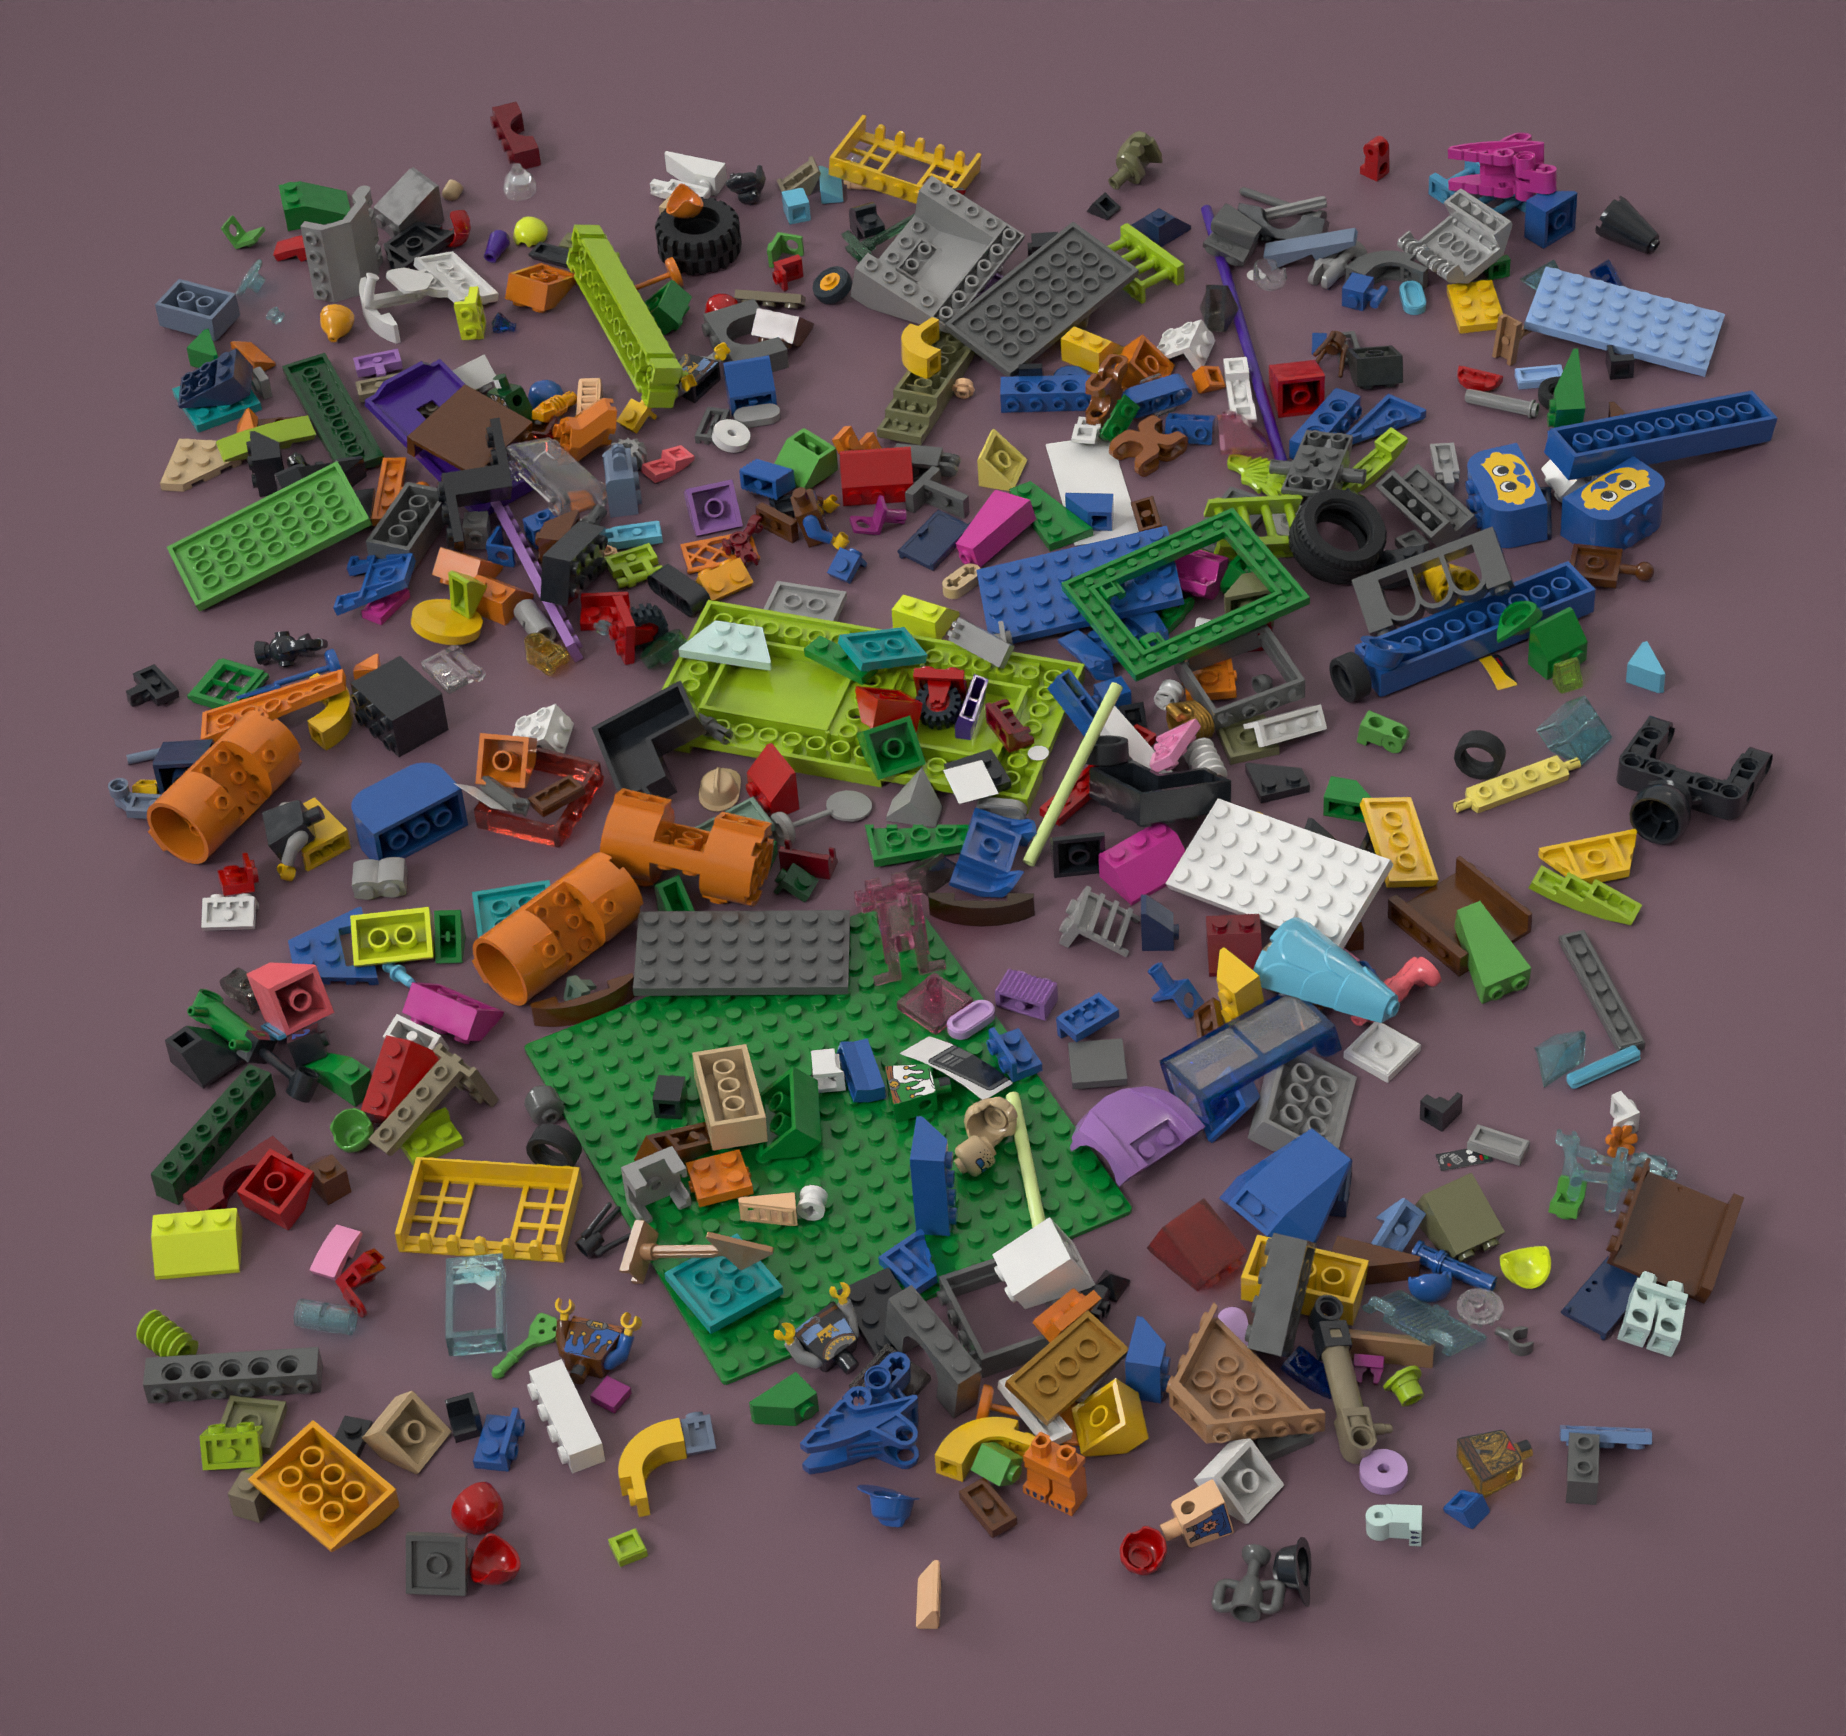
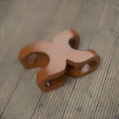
M1119 354L1108 355L1101 363L1098 374L1092 373L1087 379L1085 394L1091 395L1090 404L1085 411V419L1088 425L1096 426V424H1101V427L1104 426L1107 419L1111 417L1110 414L1117 404L1116 401L1120 400L1122 393L1128 389L1127 386H1122L1123 377L1128 370V358ZM1119 364L1115 369L1111 368L1112 365ZM1098 411L1102 413L1101 416L1094 417Z
M1151 415L1139 422L1138 431L1126 430L1116 436L1110 442L1109 454L1117 460L1135 457L1134 472L1141 477H1146L1158 470L1159 460L1169 462L1182 455L1187 450L1188 437L1179 431L1171 434H1162L1163 420L1156 415Z

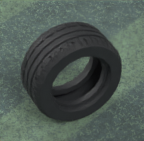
M1327 489L1311 495L1303 503L1290 526L1288 541L1294 558L1303 570L1312 577L1331 584H1351L1352 579L1371 572L1384 551L1387 542V532L1379 512L1365 498L1342 489ZM1330 522L1343 527L1356 539L1359 550L1346 552L1334 548L1324 541L1318 533L1316 524Z

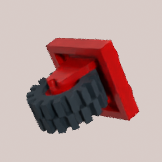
M618 595L613 596L612 607H609V616L612 621V626L608 627L609 637L611 641H615L616 653L622 657L624 664H634L635 649L639 650L642 647L643 650H647L649 645L652 649L655 647L654 643L656 642L660 645L662 643L661 638L665 639L667 637L666 633L669 632L668 623L662 610L654 604L652 607L651 603H647L646 607H644L642 603L639 604L638 609L633 606L631 608L632 611H629L623 596Z
M930 666L914 668L913 679L917 694L916 700L923 703L920 720H922L925 726L928 724L931 729L934 728V725L937 726V730H942L941 725H945L946 729L949 728L950 722L953 724L957 722L956 717L959 716L962 708L961 701H964L968 691L965 671L955 667L947 669H935Z

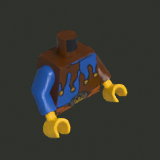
M803 487L793 491L790 499L794 514L808 547L810 548L820 543L830 544L831 542L836 549L839 550L840 547L844 549L850 543L848 535L840 532L834 537L833 533L829 532L824 510L827 513H832L840 506L835 503L838 498L831 494L823 500V497L816 496L813 489L806 490Z
M558 1298L556 1300L555 1308L560 1313V1319H557L556 1345L559 1356L564 1359L566 1369L571 1371L569 1375L573 1383L584 1384L588 1376L604 1378L610 1370H613L628 1359L634 1340L633 1331H637L642 1326L640 1317L635 1316L634 1322L629 1325L631 1314L625 1312L620 1320L623 1327L573 1316L569 1320V1315L575 1309L574 1302L569 1299L568 1308L562 1310V1299Z

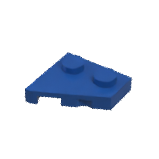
M921 1228L878 1257L879 1265L884 1269L889 1268L894 1278L905 1288L912 1285L921 1294L937 1283V1273L934 1264H932L929 1248H927L924 1231Z

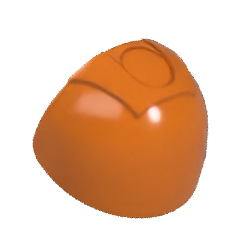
M681 183L671 194L666 206V212L678 218H693L701 212L704 205L698 194Z

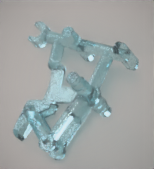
M1561 1129L1556 1131L1555 1143L1562 1146L1565 1157L1561 1175L1569 1176L1567 1197L1571 1201H1576L1579 1198L1582 1181L1608 1184L1604 1210L1610 1213L1615 1212L1621 1191L1627 1192L1629 1188L1633 1190L1635 1183L1631 1181L1634 1170L1637 1165L1642 1167L1647 1157L1651 1159L1649 1164L1650 1172L1673 1180L1677 1178L1678 1171L1673 1168H1667V1160L1662 1156L1640 1152L1633 1153L1631 1160L1627 1161L1629 1150L1625 1147H1618L1616 1157L1610 1158L1600 1155L1595 1149L1579 1146L1580 1138L1576 1131H1572L1571 1135L1563 1134ZM1577 1157L1589 1159L1591 1164L1598 1163L1612 1167L1611 1173L1584 1170V1166L1577 1163Z

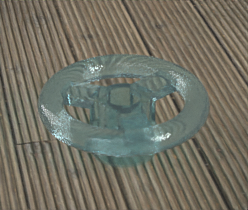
M257 259L241 281L235 292L237 297H241L248 287L257 294L264 284L266 278L258 274L263 264L261 259Z

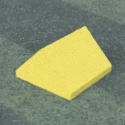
M995 429L991 430L977 460L979 486L1009 491L1010 488L1016 486L1028 459Z

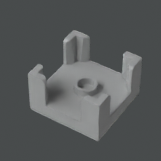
M672 1146L621 1167L626 1202L636 1220H645L647 1223L652 1222L653 1219L645 1206L669 1195L678 1209L692 1205L691 1197L680 1179V1174L682 1177H687V1169Z

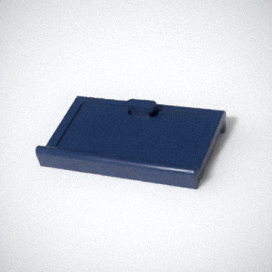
M938 509L897 551L901 559L906 557L934 571L957 547V541L970 523L967 524Z
M1609 1256L1561 1310L1562 1315L1600 1334L1602 1340H1605L1624 1318L1629 1295L1637 1278H1640L1607 1264Z

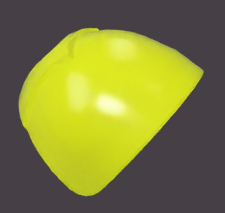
M1546 1246L1521 1248L1500 1255V1267L1505 1277L1513 1284L1526 1289H1533L1542 1285L1548 1278L1551 1270V1257Z

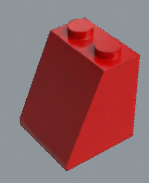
M1315 360L1269 365V386L1278 418L1311 415L1325 400V375Z

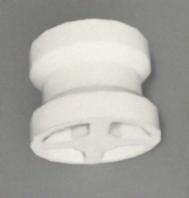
M1164 680L1159 687V691L1154 696L1155 704L1160 709L1166 711V706L1169 703H1176L1182 699L1184 695L1183 686L1175 680Z
M815 1185L802 1188L800 1201L797 1204L799 1216L811 1221L823 1218L825 1213L824 1205L827 1203L828 1193L823 1188Z

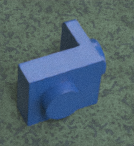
M840 547L827 573L831 577L850 584L859 566L866 568L868 563L862 558L863 554L856 549L850 548L848 551Z

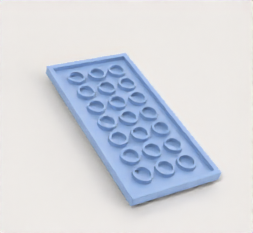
M1545 267L1523 329L1605 351L1607 345H1612L1614 353L1620 355L1633 354L1635 359L1705 377L1725 314L1697 307L1693 304L1678 302L1670 298L1652 295L1647 292L1629 289L1625 286H1618L1602 280H1595L1579 274L1561 271L1557 268Z

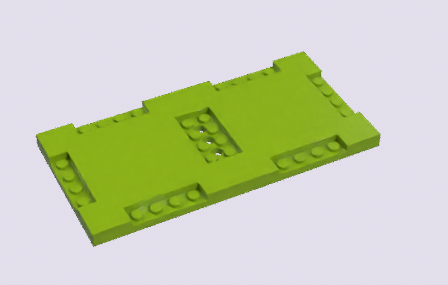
M708 600L687 641L715 620L763 627L771 660V671L678 657L662 690L681 680L692 696L698 712L706 717L715 718L718 724L733 732L732 739L724 737L729 741L726 745L711 736L701 735L678 747L675 751L690 753L693 747L758 758L766 745L772 743L797 773L882 788L884 781L906 785L922 767L934 790L954 793L944 774V764L992 749L1010 778L1012 788L988 797L1019 800L1027 806V814H1029L1043 780L1042 772L1067 715L1047 688L1058 675L1067 669H1070L1081 685H1083L1085 680V664L1012 652L1003 669L951 641L912 635L928 655L926 663L878 669L874 676L861 685L805 657L804 648L819 635L838 644L839 636L842 634L882 629ZM930 666L935 669L955 667L964 670L967 688H969L974 674L989 679L985 689L986 698L971 740L955 738V724L950 722L949 728L946 729L945 725H941L942 730H937L936 725L931 729L928 724L925 726L922 720H919L916 735L926 764L877 780L864 759L856 733L870 729L869 726L861 722V718L853 719L855 716H860L855 693L856 686L901 690L916 699L917 694L913 679L914 668ZM1002 699H1007L1010 705L1002 707L1000 711L1011 708L1013 714L1023 727L1027 726L1031 729L1029 735L1033 736L1034 744L1009 753L986 723L985 704L989 702L992 704ZM1034 746H1043L1048 749L1049 755L1043 760H1033L1028 756V751Z

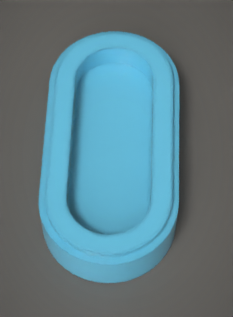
M1416 281L1403 282L1399 288L1403 310L1410 315L1424 313L1426 310V298L1422 285Z

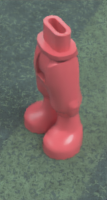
M1420 956L1418 959L1412 957L1395 976L1387 978L1384 983L1398 995V1002H1401L1408 996L1413 985L1435 987L1442 982V979L1435 966ZM1351 1016L1352 1022L1357 1026H1362L1366 1022H1374L1361 1017Z

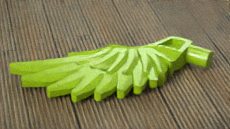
M1239 447L1233 449L1232 454L1228 457L1227 466L1229 470L1238 472L1241 475L1242 484L1253 488L1258 494L1262 491L1267 496L1284 495L1281 493V488L1287 475L1270 474V461H1268V458L1262 459V457L1252 459V456L1241 455L1242 450Z

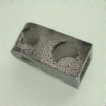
M238 967L226 977L221 978L219 982L223 991L230 998H234L244 1005L245 1010L253 1015L260 1008L246 975L248 972Z

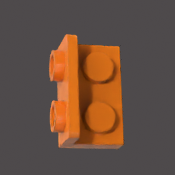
M1073 1288L1035 1318L1033 1324L1051 1342L1087 1310L1091 1312L1102 1298L1095 1290L1084 1296L1083 1293L1079 1294Z

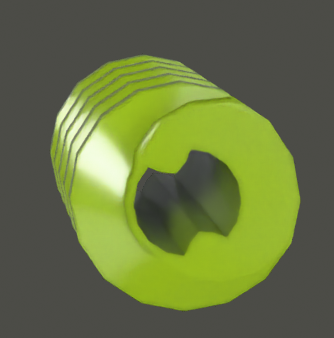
M154 1309L145 1314L137 1327L136 1335L138 1341L149 1350H152L157 1356L196 1355L198 1341L192 1340L193 1337L190 1333L185 1332L182 1327H178L174 1321H170L159 1310Z

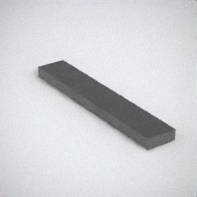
M1585 930L1560 935L1558 942L1616 1051H1621L1632 1045H1635L1638 1050L1645 1049L1643 1037Z

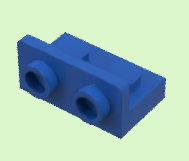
M1169 413L1165 422V434L1179 431L1188 437V444L1211 445L1216 416Z
M1098 992L1056 1017L1057 1034L1061 1039L1070 1036L1077 1043L1119 1018V1009Z
M994 1027L989 1029V1040L986 1041L987 1048L992 1056L996 1055L1001 1071L1004 1074L1007 1073L1012 1082L1043 1071L1041 1061L1019 1028L1001 1035L998 1034Z
M513 1407L510 1416L486 1415L473 1459L474 1468L509 1472L512 1460H516L518 1456V1438L523 1437L525 1431V1420L521 1419L519 1408Z

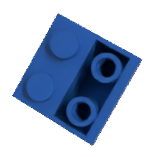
M769 355L723 363L727 400L732 416L741 407L768 403L777 405Z

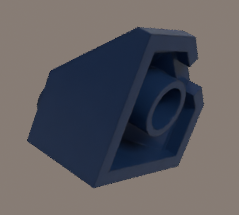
M1160 208L1131 224L1132 227L1160 247L1165 246L1191 230V225Z
M1141 894L1142 951H1174V940H1179V924H1174V913L1147 894Z

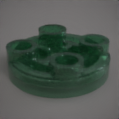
M680 629L669 631L645 648L640 655V659L648 669L657 665L659 661L663 665L674 657L672 652L679 650L687 642V639Z

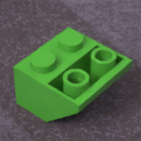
M803 428L786 440L774 464L794 470L795 487H803L807 490L838 470L837 449Z

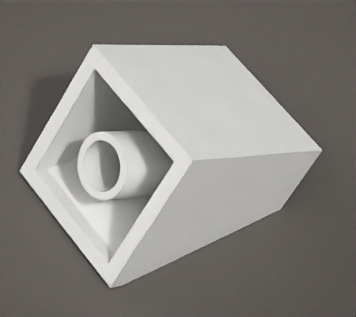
M1050 1217L992 1254L997 1263V1266L994 1267L995 1272L1007 1284V1287L1004 1288L1006 1294L1013 1303L1018 1301L1025 1309L1061 1298L1073 1288L1079 1292L1095 1285L1074 1242Z

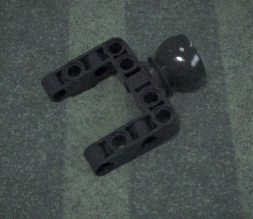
M1649 716L1620 755L1616 781L1624 788L1639 792L1635 796L1629 812L1630 823L1633 829H1636L1637 834L1651 843L1663 845L1672 843L1684 834L1691 820V809L1725 820L1737 819L1769 772L1773 754L1749 747L1745 754L1742 753L1736 760L1727 780H1720L1698 772H1689L1677 768L1676 765L1659 760L1670 744L1675 728H1673V722Z

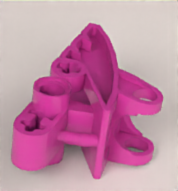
M1514 133L1500 141L1467 143L1448 148V159L1480 163V174L1451 178L1448 181L1449 190L1458 191L1461 188L1467 193L1497 198H1509L1515 194L1517 200L1526 201L1535 196L1536 193L1551 194L1557 190V168L1553 165L1544 164V142L1532 141V136L1529 133Z

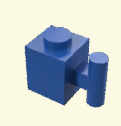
M1352 272L1342 287V306L1364 311L1370 301V306L1376 309L1387 294L1388 288L1382 285L1378 290L1373 289L1374 277Z

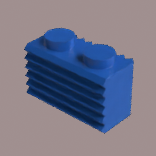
M755 459V461L749 462V465L746 464V466L739 470L742 490H749V492L756 493L757 495L760 494L761 496L764 495V497L767 496L777 500L795 488L794 470Z

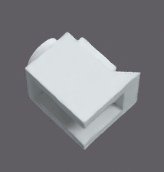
M834 1049L811 1051L813 1078L818 1080L819 1093L845 1091L844 1072L840 1069L839 1054H835Z

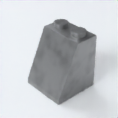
M414 167L410 168L374 206L377 227L382 228L392 238L416 221L438 225L445 222L439 186Z

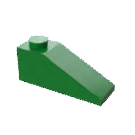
M327 1052L326 1057L301 1065L319 1073L322 1077L319 1082L354 1107H357L364 1101L372 1074L369 1068L354 1058Z

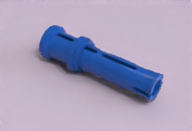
M1419 1240L1412 1250L1411 1254L1421 1257L1420 1265L1431 1269L1432 1273L1441 1274L1443 1271H1451L1453 1278L1489 1294L1493 1292L1496 1286L1497 1276L1449 1257L1447 1251L1443 1249L1438 1251L1425 1245L1424 1241Z

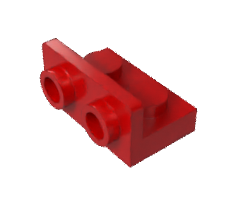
M629 592L581 593V631L608 630V627L612 626L609 607H612L613 596L622 595L628 610L631 611Z
M242 853L243 867L239 868L237 865H229L224 867V870H218V879L223 896L255 892L254 883H259L258 871L254 860L249 859L248 853Z

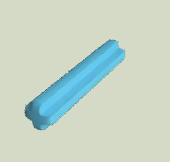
M1635 1045L1627 1047L1569 1073L1566 1080L1567 1084L1571 1089L1581 1087L1641 1059V1052Z

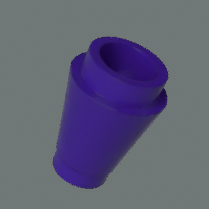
M495 230L489 235L484 254L485 260L491 263L496 262L509 247L510 237L506 232Z

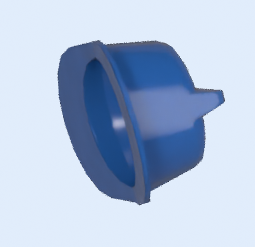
M1373 636L1361 637V641L1366 644L1364 663L1379 670L1387 671L1394 669L1399 665L1405 654L1421 651L1420 647L1409 643L1387 641Z
M857 1486L858 1490L869 1495L873 1517L877 1518L881 1524L889 1527H902L905 1520L911 1516L914 1501L920 1500V1498L909 1497L895 1490L880 1486Z

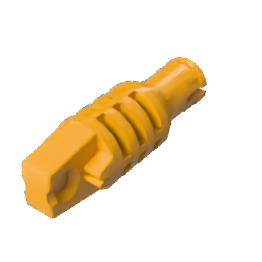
M568 391L562 396L555 395L541 402L539 406L532 410V419L543 423L556 419L565 414L568 407L577 403V395L573 391L571 393Z

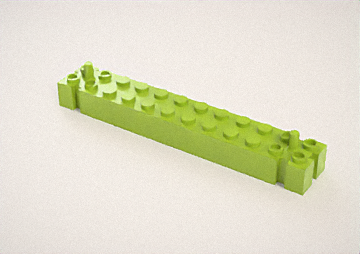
M574 224L571 237L572 248H569L566 261L568 268L572 273H575L574 278L635 388L638 393H642L641 398L648 408H673L674 401L678 397V386L676 384L689 373L683 371L682 366L676 359L675 353L672 352L668 341L665 340L661 329L658 328L654 317L650 314L647 305L643 302L640 293L627 274V270L624 269L620 262L619 252L614 251L600 225Z

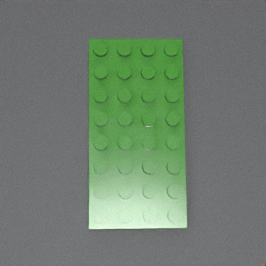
M338 461L167 546V549L200 612L372 525Z

